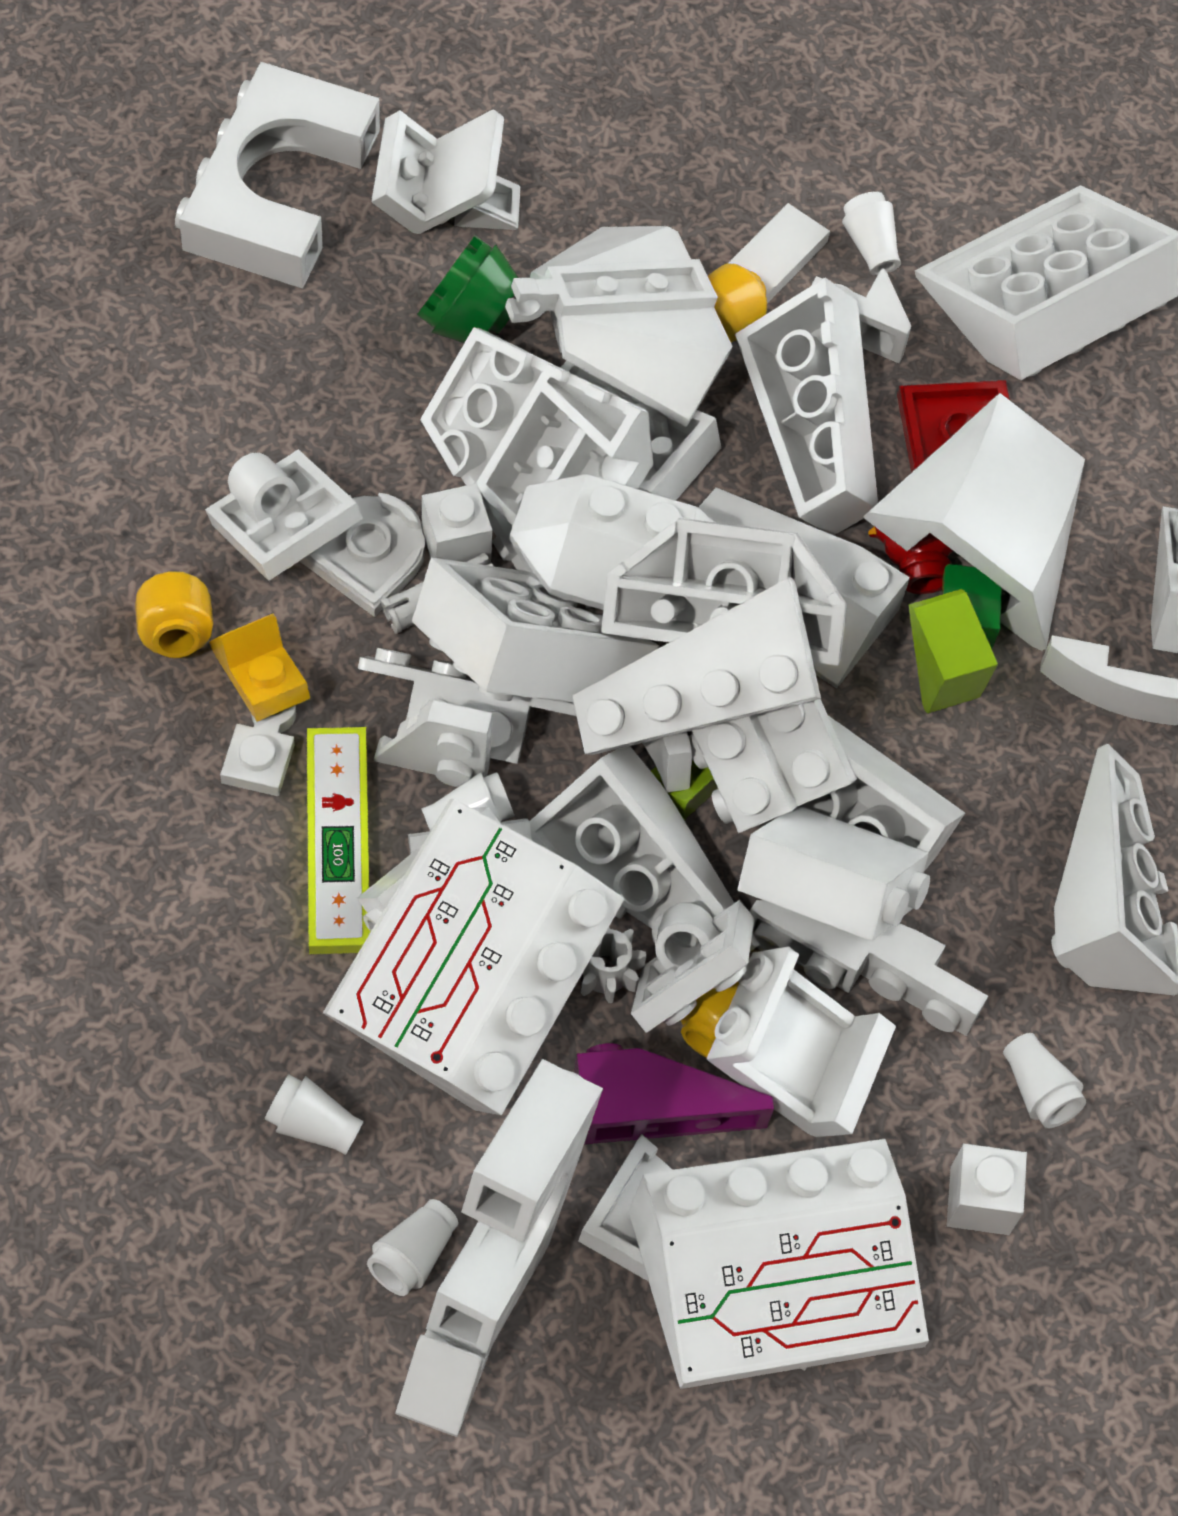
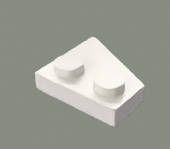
M432 700L420 709L419 715L409 717L400 723L397 736L394 739L385 735L379 739L374 761L434 774L441 782L454 787L461 786L480 772L483 777H486L490 765L492 713Z

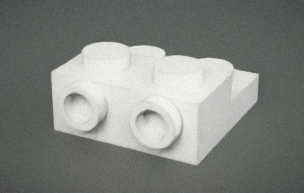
M821 699L692 730L693 734L688 736L693 761L700 769L709 767L718 789L712 792V801L718 816L726 824L734 822L738 833L791 812L802 804L850 785L857 780Z

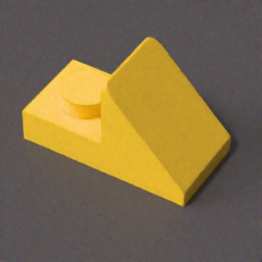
M274 613L209 641L217 660L256 722L310 699L306 680L283 647L277 618Z

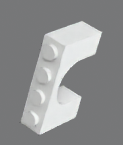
M260 62L252 80H245L242 83L237 97V109L232 118H225L221 123L217 135V147L211 158L205 157L202 160L196 176V187L191 197H184L178 206L175 226L181 232L183 251L303 288L323 248L321 217L264 199L251 191L242 179L249 168L257 161L268 155L283 151L307 152L361 169L380 131L379 98Z
M544 1059L541 1060L473 1171L461 1212L478 1220V1223L437 1291L427 1323V1330L485 1359L550 1244L603 1088L583 1079L574 1072L564 1070Z

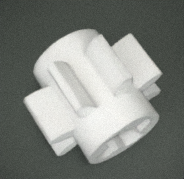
M608 927L582 973L584 979L581 994L583 996L594 990L604 993L607 1002L613 1003L615 992L623 986L632 992L637 990L639 977L633 970H639L645 966L646 952L641 950L632 951L631 943L634 933L632 929L621 933ZM600 956H610V961L615 967H605L604 960Z

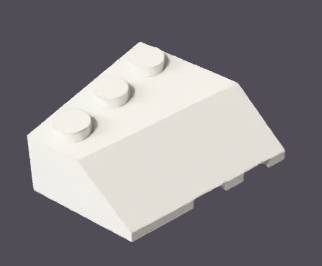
M433 557L430 559L412 622L429 638L431 646L443 651L454 661L453 667L467 674L479 685L478 690L480 693L499 701H511L515 695L574 702L572 695L659 648V645L648 639H636L601 633L603 615H596L576 608L578 602L549 594L537 576L531 572Z

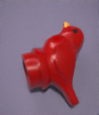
M875 526L868 531L870 537L876 538L884 544L885 552L890 560L900 566L899 571L910 577L906 588L908 592L928 594L942 590L943 572L946 565L952 564L948 557L953 553V550L929 533L911 549L906 551Z

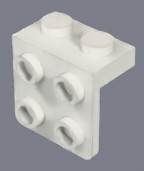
M401 110L385 118L371 202L409 231L416 234H421L439 224H444L452 217L476 205L485 203L491 197L496 187L504 117L496 110H490L438 139Z

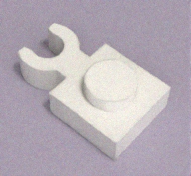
M296 705L256 722L251 714L254 727L236 724L220 774L222 784L279 796L295 746L294 736L281 733L293 725L296 719Z

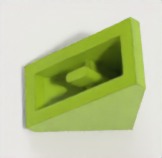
M959 589L909 604L921 699L925 712H935L980 698L996 670L998 662L967 593Z

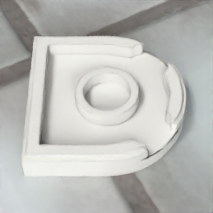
M379 493L378 496L352 498L357 502L363 519L300 560L302 564L374 617L382 610L380 600L398 594L417 575L425 557V536L418 515L405 502L385 493Z

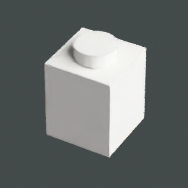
M478 484L422 495V529L430 558L467 562L478 557L479 554L485 553L489 558L487 565L490 564L492 528Z
M963 1143L950 1169L947 1227L1010 1235L1024 1213L1027 1152Z

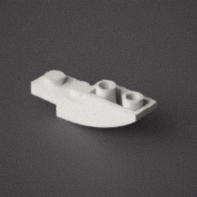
M756 900L750 909L751 915L755 918L753 934L759 943L757 948L765 951L789 946L799 954L796 963L804 967L805 974L813 982L824 988L834 989L837 986L849 993L858 977L862 975L869 979L872 989L884 998L892 1001H899L902 998L922 1010L925 1020L935 1028L945 1032L956 1030L965 1036L969 1033L988 998V995L937 966L946 945L900 923L896 927H889L876 939L870 941L764 900Z

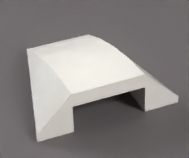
M474 327L420 419L453 476L461 477L466 486L478 484L491 528L497 536L492 542L502 559L511 560L517 570L533 574L534 572L527 564L520 550H517L509 540L527 486L588 474L638 489L653 466L649 413L647 410L481 328Z
M999 393L868 511L863 518L906 551L911 549L929 533L934 535L1010 593L1001 609L1000 622L1029 645L1043 651L1047 647L1085 459Z

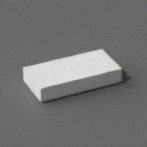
M787 203L729 263L738 264L756 273L762 279L766 287L768 303L828 242L830 231Z

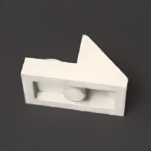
M882 268L866 297L853 292L844 285L835 284L858 300L862 348L900 363L905 352L911 324L885 269ZM816 276L812 285L820 281L822 278Z
M427 1330L425 1335H420L396 1414L458 1437L491 1349L484 1359Z

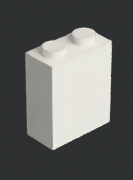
M798 806L793 811L775 818L750 835L737 890L873 941L889 927L898 926L903 916L912 909L917 910L922 905L930 884V876L924 874L929 853Z

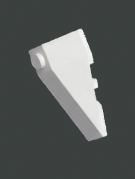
M715 487L699 506L715 523L798 533L847 603L840 664L836 666L813 662L816 675L835 688H838L900 610L910 577L859 545Z
M1109 744L1099 747L1095 756L1054 906L1055 934L1051 940L1052 949L1058 962L1063 967L1070 968L1089 986L1175 996L1178 994L1177 924L1173 922L1163 924L1156 894L1168 892L1164 873L1157 871L1152 856L1144 847V844L1153 841L1155 835L1140 775Z
M630 746L616 749L600 758L529 821L533 842L578 865L623 896L625 899L615 916L620 919L628 912L652 929L654 943H656L662 917L670 907L680 903H692L701 906L714 918L734 904L667 791ZM676 932L670 936L675 944L684 948H691L700 943L698 938L688 932ZM753 933L750 952L759 945Z

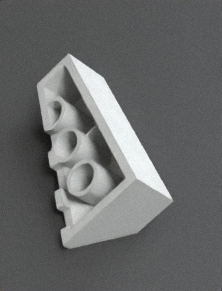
M828 716L857 780L850 785L800 806L928 852L925 871L937 857L965 815V812Z

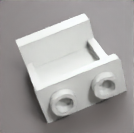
M789 946L754 952L748 959L746 973L738 980L740 984L729 1009L721 1016L715 1027L716 1038L706 1060L740 1085L772 1096L774 1109L807 1134L814 1137L853 1134L896 1025L880 1013L854 1016L794 970L799 954Z

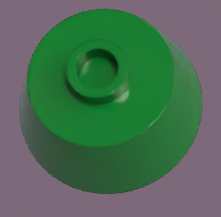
M475 235L417 313V316L434 328L431 333L461 343H465L474 327L485 331L490 329L498 335L510 319L505 306L507 299L514 296L511 288L513 279L519 277L496 244L492 248Z

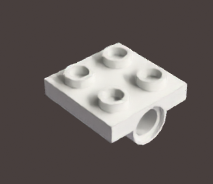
M299 449L276 464L262 453H250L243 456L234 464L229 473L228 485L231 493L205 509L212 526L268 581L291 568L294 564L363 519L357 502Z
M740 900L714 918L701 906L692 903L677 904L670 907L663 915L655 943L657 957L646 963L641 970L631 1015L646 1033L663 1021L668 1026L679 1022L694 1009L697 998L712 988H715L717 992L728 989L746 973L755 918ZM676 932H688L698 938L700 943L691 948H684L675 944L670 936Z

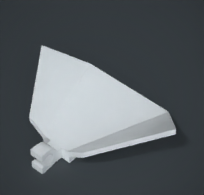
M668 226L601 227L533 270L530 278H514L511 288L516 299L508 298L505 306L512 323L532 321L540 317L545 311L554 310L558 319L563 359L686 428L733 347L714 309L718 297L700 259L690 258L678 231Z

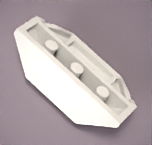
M583 474L527 486L509 540L517 550H520L527 564L549 594L603 610L607 574L678 518L707 522L714 521L699 507L592 475Z
M678 518L607 574L601 633L671 642L790 577L795 580L813 662L838 666L840 664L847 603L798 533Z

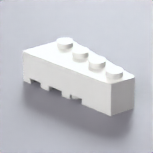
M825 277L740 330L735 336L798 516L818 529L834 535L862 520L863 516L878 504L858 300Z

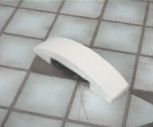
M1052 635L1041 660L1040 672L1071 694L1108 711L1143 721L1178 725V679L1107 666L1109 646Z

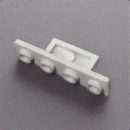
M377 648L375 658L364 656L359 659L358 669L414 681L407 718L419 715L420 709L432 700L491 712L490 758L515 764L519 763L531 707L577 716L574 702L515 695L511 701H499L489 698L479 692V685L473 679L467 678V674L455 669L453 663L434 660L432 670L409 665L411 654L384 648Z

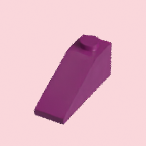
M605 1043L590 1047L586 1050V1053L576 1054L574 1073L603 1088L584 1145L638 1140L641 1134L647 1139L765 1129L769 1125L774 1110L772 1096L641 1048L623 1049L619 1044Z

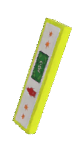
M366 727L307 728L309 954L359 953L370 934V930L363 920V916L367 912L357 899L369 889Z

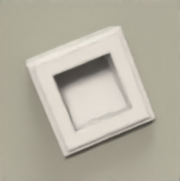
M496 175V187L491 197L485 203L476 205L456 215L454 226L517 230L520 186Z

